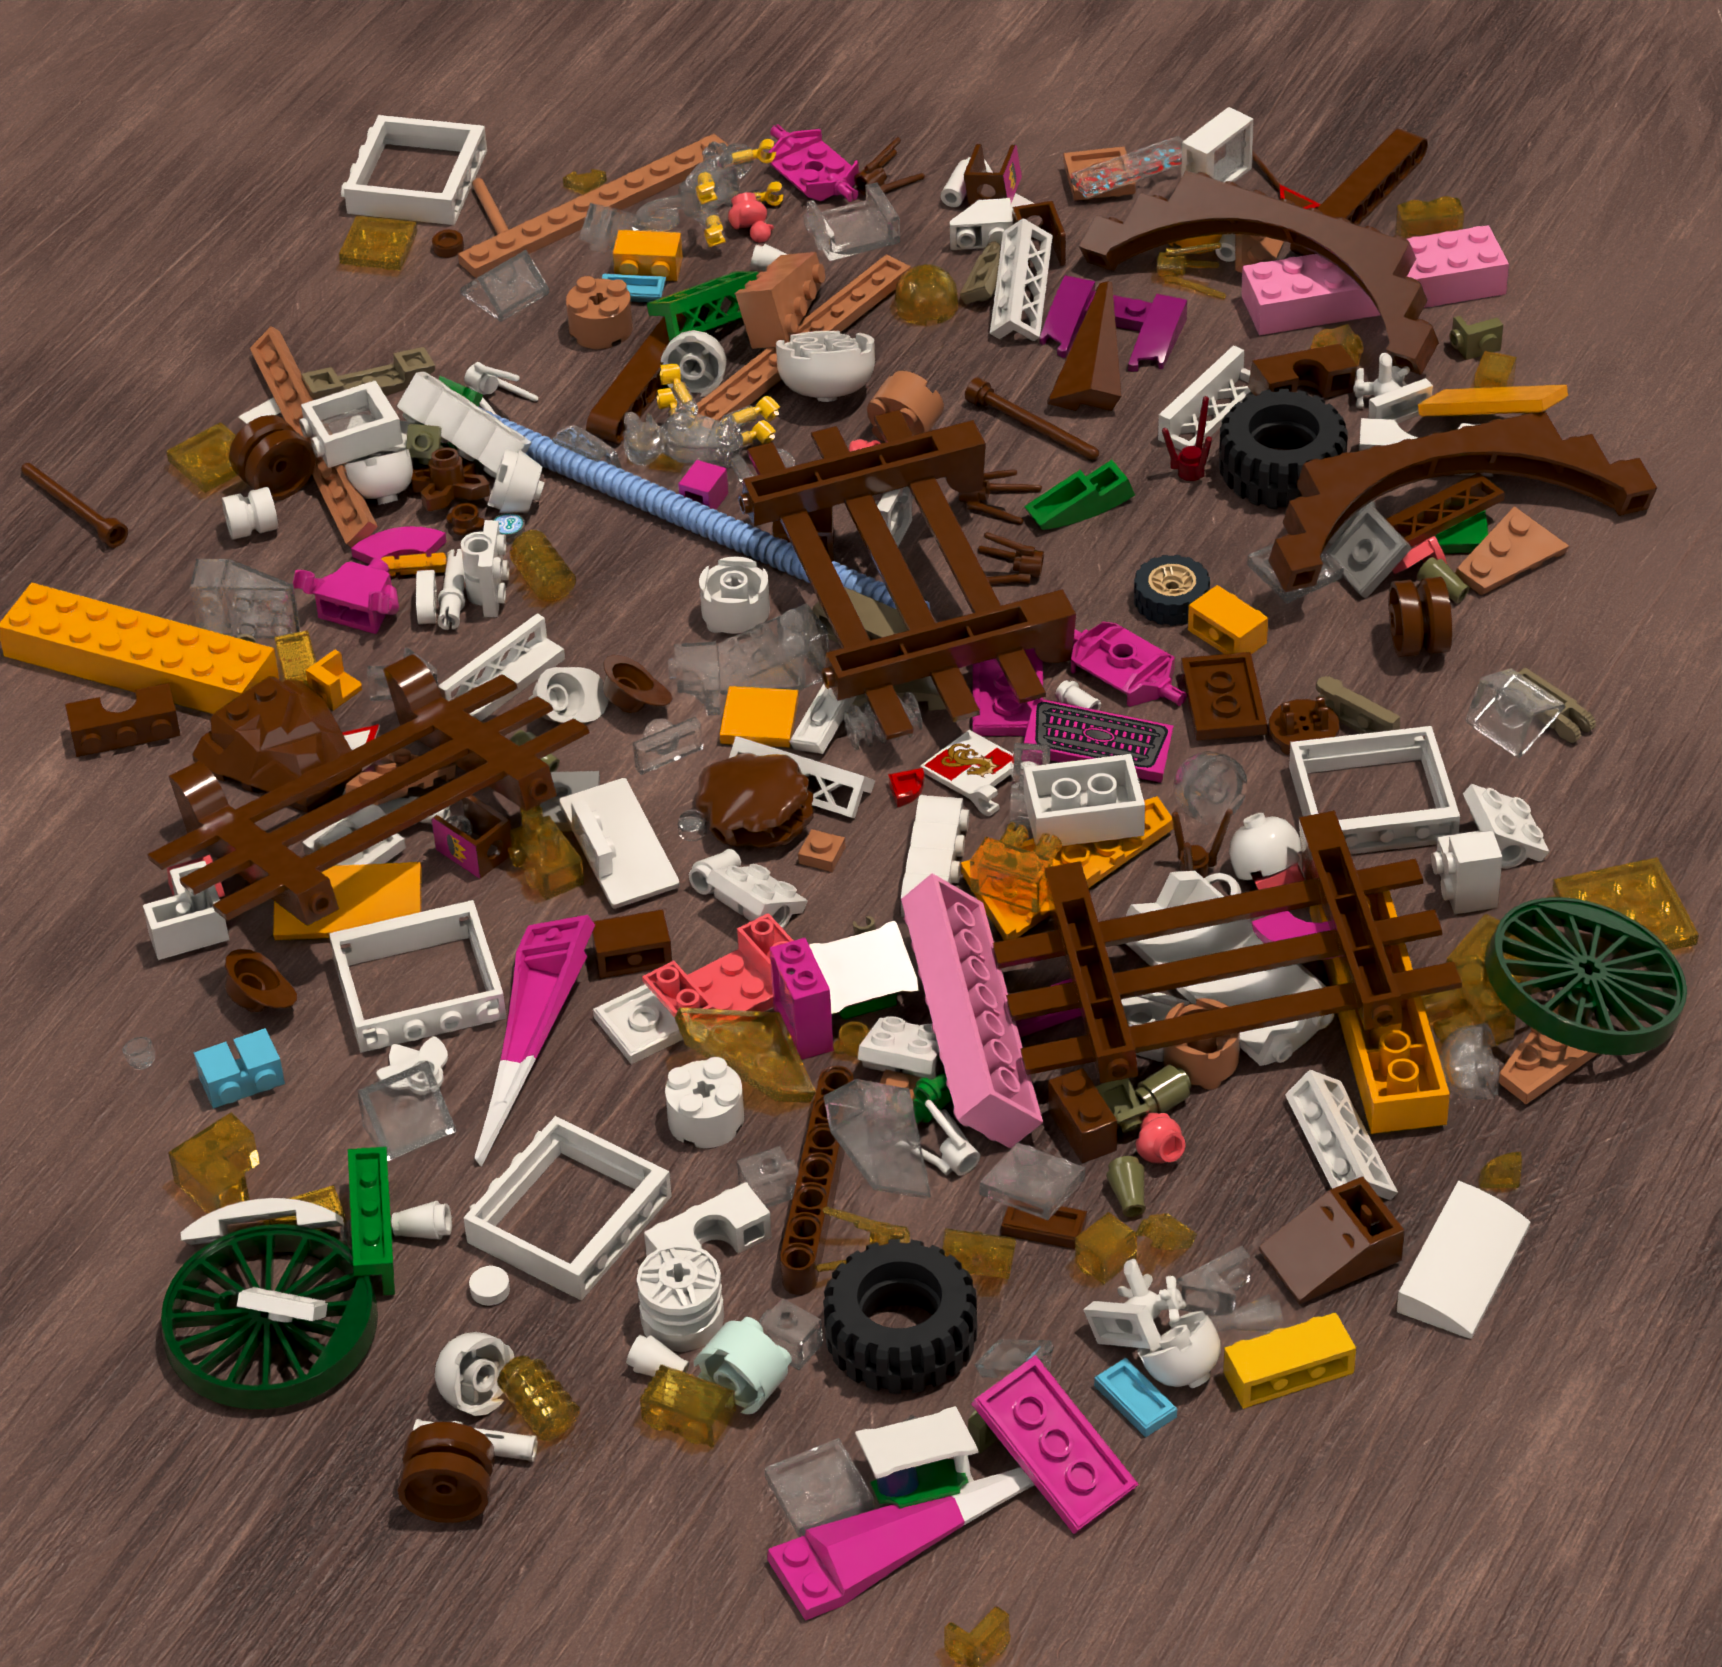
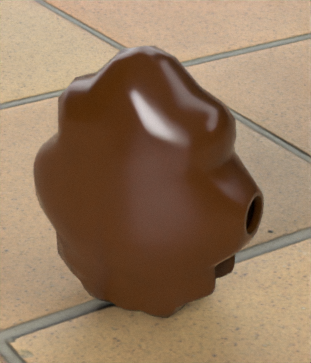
M741 753L703 768L699 776V790L695 798V806L699 816L709 821L710 831L718 841L729 846H754L761 850L787 845L804 830L805 826L814 818L812 808L813 793L807 790L809 779L801 773L798 763L790 756L779 754L758 756L752 753Z

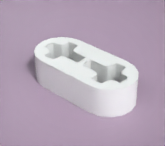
M435 570L417 571L416 610L418 624H436L437 588Z

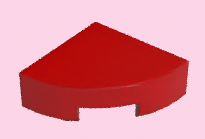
M923 768L888 774L889 785L897 808L913 802L922 793L924 788Z

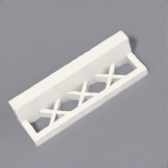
M1024 218L1006 229L1002 236L990 334L998 339L1003 338L1013 330L1032 341L1040 338L1052 235ZM1031 236L1041 241L1040 251L1036 250L1031 241ZM1028 260L1032 261L1037 270V276L1035 277L1028 266ZM1026 285H1028L1034 296L1033 302H1030L1024 291ZM1022 311H1025L1031 322L1030 326L1021 321Z
M1233 345L1159 414V441L1165 443L1162 429L1167 428L1175 448L1182 451L1184 447L1195 446L1199 423L1197 418L1200 416L1202 399L1204 396H1208L1207 416L1213 415L1214 419L1206 421L1204 443L1207 436L1211 437L1222 426V420L1237 402L1243 403L1245 397L1253 394L1248 386H1234L1239 379L1249 383L1250 370L1244 368L1243 349ZM1232 398L1233 400L1231 403L1216 405L1218 399ZM1195 432L1196 435L1190 441L1179 437L1180 434Z
M537 613L438 687L442 697L450 701L501 674L516 682L518 689L469 713L479 721H482L539 679L546 669L554 668L565 659L564 649L547 638L545 618ZM534 632L535 637L526 643L529 635ZM510 649L506 659L501 662L505 652ZM485 668L482 676L476 680L480 670ZM460 686L457 694L451 698V692Z
M738 736L735 737L729 758H732L741 753H752L758 756L771 754L790 756L798 763L802 774L806 777L809 775L816 776L822 790L813 794L812 805L852 818L856 816L863 791L871 794L875 780ZM824 779L832 781L834 783L827 786ZM842 785L853 788L847 808L836 805L831 791ZM825 795L828 802L819 800V798Z
M1309 1070L1285 1096L1331 1188H1336L1363 1176L1378 1196L1391 1200L1398 1194V1191L1342 1082Z

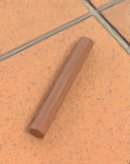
M474 179L472 187L497 235L509 230L483 179Z

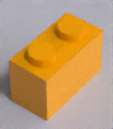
M618 230L613 250L615 274L666 277V281H678L683 259L681 233Z
M1216 585L1189 604L1188 631L1223 654L1251 652L1253 654L1267 644L1268 617L1240 600L1236 595Z

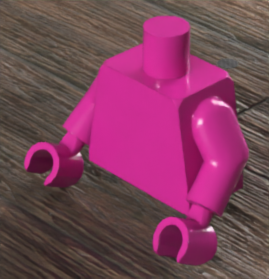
M373 559L368 566L351 561L346 562L336 572L321 579L315 578V574L310 571L295 570L292 588H299L306 594L315 595L318 618L376 634L385 615H395L399 611L397 590L392 586L388 565L381 559Z

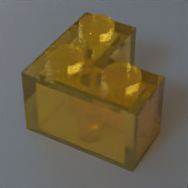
M231 1112L168 1152L174 1182L207 1214L228 1205L250 1200L244 1173L260 1164L254 1133Z

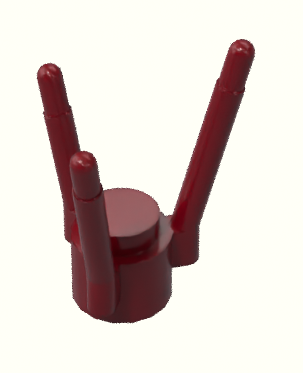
M1204 396L1202 399L1195 446L1184 447L1179 455H1177L1169 430L1167 428L1162 429L1170 456V468L1178 469V476L1186 481H1196L1205 476V465L1212 443V437L1207 436L1203 445L1208 414V396Z

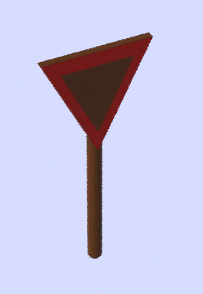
M1252 150V159L1278 189L1280 200H1290L1296 206L1305 209H1317L1321 205L1283 186Z

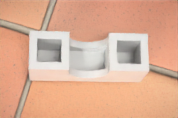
M745 1182L735 1188L723 1191L720 1195L700 1205L692 1206L686 1212L665 1222H660L645 1231L646 1256L661 1247L673 1244L694 1245L702 1249V1244L709 1240L726 1241L739 1254L772 1238L770 1212Z

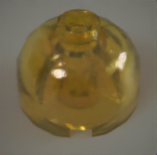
M928 264L915 266L904 272L896 284L895 306L897 307L899 317L908 323L919 326H927V321L937 319V324H940L952 318L958 310V290L949 272L941 267Z

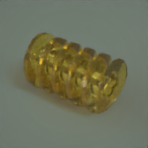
M528 530L515 539L509 553L510 560L539 599L545 602H554L566 597L574 589L576 576L543 532Z
M524 1355L514 1357L500 1371L497 1378L498 1387L506 1394L509 1401L514 1404L515 1409L522 1415L526 1423L530 1425L536 1436H539V1439L543 1441L553 1440L563 1434L577 1421L580 1415V1407L576 1402H572V1397L567 1391H563L564 1387L559 1381L555 1380L551 1370H547V1365L542 1359L531 1360L529 1356Z

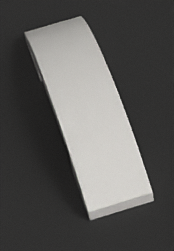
M286 1198L254 1199L225 1206L201 1217L181 1232V1240L189 1245L210 1243L228 1235L227 1225L291 1216L297 1217V1226L311 1229L343 1226L344 1223L343 1217L337 1213L310 1202Z

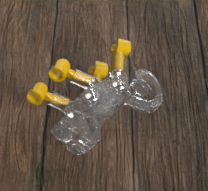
M765 139L760 143L759 148L754 150L748 147V145L733 143L728 146L725 143H717L715 141L709 143L708 147L702 152L703 162L699 163L686 177V180L678 186L677 195L650 201L638 209L636 212L638 226L651 232L671 230L679 224L680 219L677 210L682 209L686 216L693 218L707 228L704 230V236L709 247L725 243V238L722 235L723 226L715 209L724 203L732 208L731 199L741 194L739 192L738 180L743 179L745 173L750 171L751 163H754V159H759L763 163H770L774 160L776 152L766 153L763 151L764 149L772 148L774 141ZM771 182L765 192H759V190L749 191L755 194L757 201L761 203L766 201L772 206L779 205L784 197V194L776 196L771 193L781 190L782 184L780 182Z
M661 365L660 380L662 385L673 384V387L657 390L658 395L656 399L659 409L670 408L668 412L669 418L666 419L662 426H658L649 413L645 415V422H642L634 412H627L625 414L623 448L630 462L646 466L663 453L681 463L694 464L696 460H700L710 464L716 463L727 468L732 467L741 484L742 479L755 476L741 457L742 449L752 445L753 440L756 438L762 445L771 443L774 440L775 436L773 434L776 430L768 422L774 420L779 415L778 409H780V406L773 398L765 396L755 407L749 405L728 413L722 417L720 422L697 414L698 405L686 382H681L679 365ZM760 414L766 419V421H759L751 431L748 429L740 431L743 425L756 421L757 416ZM776 448L786 468L796 466L795 459L791 453Z

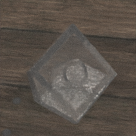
M524 250L460 288V294L502 322L548 295L549 288L527 250Z
M1510 668L1480 678L1465 720L1470 726L1520 759L1566 706L1563 702Z
M424 1061L357 1090L362 1125L376 1147H387V1162L457 1131L428 1061Z

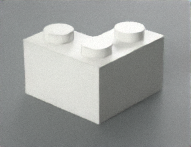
M1474 831L1437 838L1436 852L1431 854L1432 868L1435 875L1440 874L1443 899L1450 901L1454 914L1498 908L1503 856L1493 831Z
M205 861L170 870L175 896L143 905L149 936L158 960L229 940L226 920L216 913L212 904L220 901L215 886L213 885L193 895L181 885L179 880L206 866Z

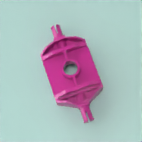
M779 124L771 128V136L775 137L778 141L769 151V153L776 152V156L770 162V165L807 197L823 201L833 195L841 194L849 202H852V199L853 201L857 199L858 191L852 187L855 184L854 176L859 173V162L856 160L853 165H850L822 141L820 129L790 133L785 131Z
M1103 621L1089 631L1085 629L1082 633L1075 629L1071 673L1074 674L1076 666L1096 676L1125 693L1129 707L1153 701L1159 697H1165L1178 706L1185 702L1187 693L1172 686V677L1175 670L1174 656L1116 623ZM1130 655L1129 657H1126V658L1117 657V656Z

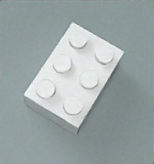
M1131 754L1024 767V800L1036 849L1144 836L1145 803Z

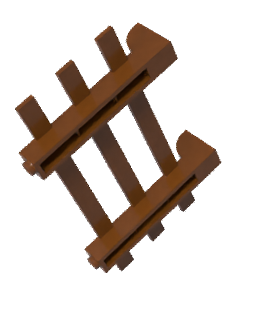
M900 410L875 416V423L885 443L854 451H849L837 426L811 432V437L822 459L788 468L785 467L773 442L748 448L747 453L758 475L742 479V494L738 495L740 509L744 515H749L753 526L777 520L781 521L842 647L841 649L826 652V666L821 670L825 687L832 689L837 701L864 694L886 740L912 734L914 730L893 686L930 676L952 721H960L980 715V709L959 668L996 658L1019 704L1046 697V691L1024 650L1033 648L1037 657L1047 663H1061L1071 660L1076 613L1064 590L1061 589L1001 605L936 480L944 477L951 489L961 493L983 490L986 443L974 420L913 435ZM909 487L973 612L972 614L938 623L935 622L872 496ZM845 504L908 631L870 641L808 512Z
M411 654L383 668L399 720V727L237 809L228 804L219 782L210 769L200 760L169 775L168 777L188 834L147 855L149 861L163 870L205 848L218 859L179 879L181 885L189 892L196 895L237 873L251 883V885L212 904L214 911L225 920L229 921L272 899L308 926L339 910L330 879L321 872L487 786L525 811L557 796L549 765L540 759L589 734V728L573 718L518 746L504 736L552 712V704L536 696L482 723L469 713L518 689L516 682L501 674L448 701L442 697L439 687L427 666L416 655ZM416 740L421 741L432 749L270 833L265 832L254 824ZM451 763L468 772L303 858L287 848Z
M1335 810L1299 817L1302 871L1306 879L1305 881L1100 922L1097 919L1081 861L1044 868L1050 918L1054 931L992 943L998 969L1065 956L1072 982L1006 995L1012 1021L1080 1008L1087 1035L1020 1048L1026 1075L1095 1062L1100 1084L1138 1076L1136 1053L1354 1009L1358 1010L1364 1030L1402 1023L1401 1000L1462 988V982L1454 961L1393 973L1384 947L1443 935L1435 909L1374 921L1365 895L1424 884L1416 858L1356 870ZM1320 904L1330 927L1328 931L1114 974L1106 947ZM1336 956L1340 957L1348 983L1134 1026H1128L1121 1002L1122 999Z

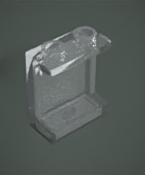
M877 182L865 185V201L820 212L814 200L807 201V213L804 214L805 227L808 232L814 234L817 248L824 251L829 261L900 243V218Z

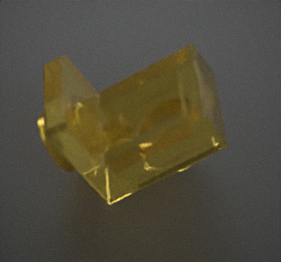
M1349 324L1331 330L1324 329L1314 335L1310 349L1340 343L1356 365L1359 366L1364 347L1361 338L1354 334Z
M997 1606L970 1633L952 1622H949L944 1627V1646L947 1654L956 1663L966 1664L969 1667H984L994 1655L999 1656L1005 1651L1011 1639L1009 1634V1614Z

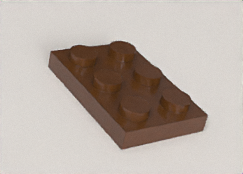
M1251 652L1181 658V670L1196 741L1267 734V721Z

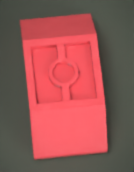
M769 913L737 928V950L688 975L675 961H672L642 976L643 982L682 1027L715 1036L774 1007L769 947L794 940Z

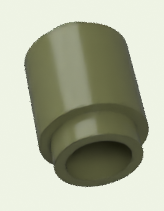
M1167 1065L1140 1082L1137 1086L1138 1089L1135 1090V1094L1141 1105L1144 1103L1148 1104L1150 1108L1148 1114L1165 1113L1190 1096L1189 1088L1191 1087V1081L1183 1069H1176L1172 1065Z

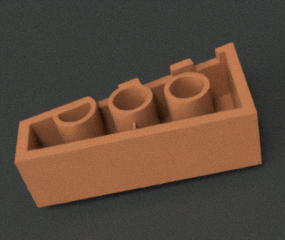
M816 252L780 255L767 266V271L756 275L757 280L749 281L745 284V289H740L735 293L752 349L776 347L778 340H784L785 344L790 342V335L797 332L798 326L825 280V269L822 264H819Z

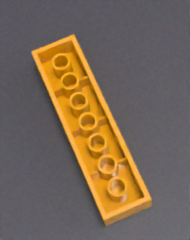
M32 582L0 622V642L5 657L135 692L136 689L170 683L175 704L214 714L267 677L273 676L279 679L275 650L272 647Z
M1390 891L1365 895L1374 921L1397 917ZM1321 904L1310 906L1312 922H1327ZM1405 943L1384 947L1393 973L1413 970ZM1340 957L1323 959L1330 986L1348 983ZM1421 996L1401 1000L1402 1023L1364 1030L1357 1009L1338 1013L1371 1134L1447 1125L1450 1093Z

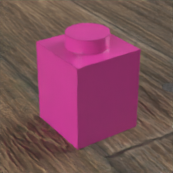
M696 460L679 482V494L716 510L728 495L727 468Z

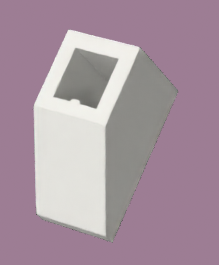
M1010 198L978 200L950 221V250L985 248L988 243L993 241L1000 244L1003 232L1013 225Z

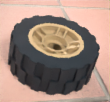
M1161 555V557L1150 559L1147 563L1144 562L1135 573V607H1138V612L1144 615L1147 620L1155 621L1160 625L1176 626L1177 624H1188L1189 604L1210 590V577H1208L1207 569H1204L1201 563L1195 562L1192 558L1181 557V555Z

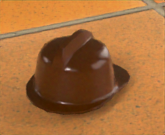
M623 655L607 656L604 660L603 669L606 676L603 682V692L606 698L623 712H639L645 704L666 706L673 700L671 693L635 660Z
M237 949L231 951L225 958V968L228 973L225 990L230 999L240 1007L254 1013L263 1011L266 1006L272 1008L291 1007L297 1001V993L292 985L280 974L276 966L262 954L250 949Z

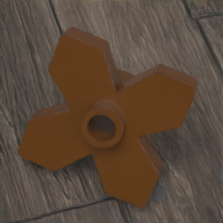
M441 448L431 454L432 459L429 461V468L414 469L411 483L409 484L413 492L421 493L422 504L427 511L446 508L453 499L458 497L476 500L491 495L489 482L484 475H476L474 462L460 457L457 450L453 448Z

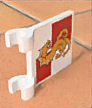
M968 730L920 765V768H923L924 774L969 798L982 814L991 816L1000 809L999 804L991 800L998 795L997 789L994 786L1012 773L1024 785V767L1037 766L1038 764L1037 760L1030 755L1018 757Z

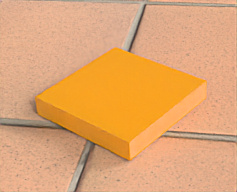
M729 686L720 730V744H733L735 737L738 736L770 747L790 748L791 743L789 741L793 735L799 701L798 690Z

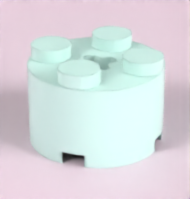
M745 1317L742 1321H729L725 1323L696 1356L694 1367L699 1365L701 1373L697 1377L704 1389L715 1400L729 1409L735 1403L744 1407L740 1413L753 1414L759 1410L788 1374V1365L792 1362V1358L786 1349L776 1345L763 1333V1328L759 1322L753 1318Z

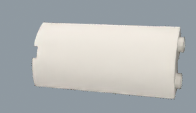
M1196 871L1170 872L1156 903L1131 904L1126 916L1224 896ZM1245 919L1126 944L1150 966L1263 944V942L1254 933L1252 920ZM1296 964L1177 988L1176 990L1192 1004H1196V999L1207 998L1222 1002L1227 1006H1234L1326 986L1303 965ZM1334 1014L1240 1032V1048L1260 1066L1276 1061L1282 1063L1295 1050L1305 1044L1319 1029L1327 1027L1333 1020Z

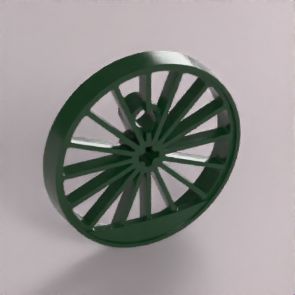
M1563 897L1540 898L1524 902L1511 909L1501 919L1485 951V968L1488 979L1494 991L1507 1008L1539 1033L1579 1050L1605 1055H1631L1654 1049L1663 1044L1674 1033L1686 1002L1687 985L1680 964L1668 947L1651 931L1635 920L1618 911L1593 902ZM1556 926L1564 927L1568 940ZM1533 927H1537V929H1538L1543 935H1541V934L1538 933L1537 931L1533 930L1532 928H1533ZM1579 930L1592 933L1588 953H1586ZM1514 935L1525 943L1516 941L1508 937ZM1599 937L1614 943L1597 959L1594 958ZM1622 949L1632 954L1631 956L1611 960ZM1503 953L1512 955L1523 960L1505 959ZM1645 966H1646L1649 971H1641V970H1633V969H1637V968H1641V967H1645ZM1512 975L1541 978L1518 983ZM1563 987L1545 1005H1541L1530 996ZM1650 987H1661L1663 992ZM1651 1005L1668 1010V1015L1661 1013ZM1557 1007H1558V1014L1552 1012V1011H1553L1554 1009H1556ZM1607 1008L1627 1031L1614 1030ZM1632 1013L1636 1014L1652 1026L1644 1027ZM1593 1014H1595L1600 1029L1586 1026L1590 1023Z
M273 1224L250 1227L230 1233L209 1243L189 1258L176 1273L166 1291L162 1305L163 1344L167 1359L178 1377L196 1393L209 1400L244 1409H272L290 1406L328 1391L345 1379L359 1365L368 1352L375 1336L378 1322L377 1301L369 1276H354L353 1252L338 1239L321 1231L297 1225ZM289 1252L294 1253L274 1291L325 1300L354 1288L348 1301L325 1302L328 1303L326 1317L342 1316L338 1324L320 1319L309 1321L294 1317L292 1322H280L268 1319V1312L238 1307L239 1292L245 1289L219 1271V1269L237 1261L250 1288H260L244 1258L267 1253L265 1289L273 1291L274 1253ZM306 1255L322 1259L290 1286ZM334 1267L339 1268L346 1274V1276L308 1290ZM206 1278H210L226 1291L217 1294L197 1289V1287ZM186 1301L211 1306L215 1309L214 1311L180 1313ZM218 1325L184 1340L176 1341V1328ZM302 1330L331 1338L324 1347ZM287 1336L318 1357L308 1374H304L286 1339ZM228 1338L197 1365L192 1364L185 1356ZM247 1342L227 1380H221L209 1375L214 1368ZM259 1343H263V1384H238ZM279 1343L297 1379L271 1384L272 1344Z

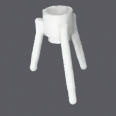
M476 362L466 371L464 377L466 386L483 395L492 394L499 386L531 401H538V396L499 379L503 378L517 382L520 379L518 375L487 367L480 362ZM482 397L479 405L485 411L496 414Z
M927 1100L925 1106L949 1136L940 1147L942 1159L894 1133L888 1134L889 1140L937 1166L945 1175L950 1174L952 1171L959 1176L965 1175L980 1160V1153L969 1143L948 1111L943 1109L940 1112L931 1100Z

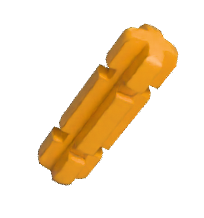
M443 552L431 553V557H427L425 553L399 555V559H395L394 556L381 558L388 565L390 576H396V573L399 572L401 576L417 575V571L435 570V573H444L446 571L447 559Z

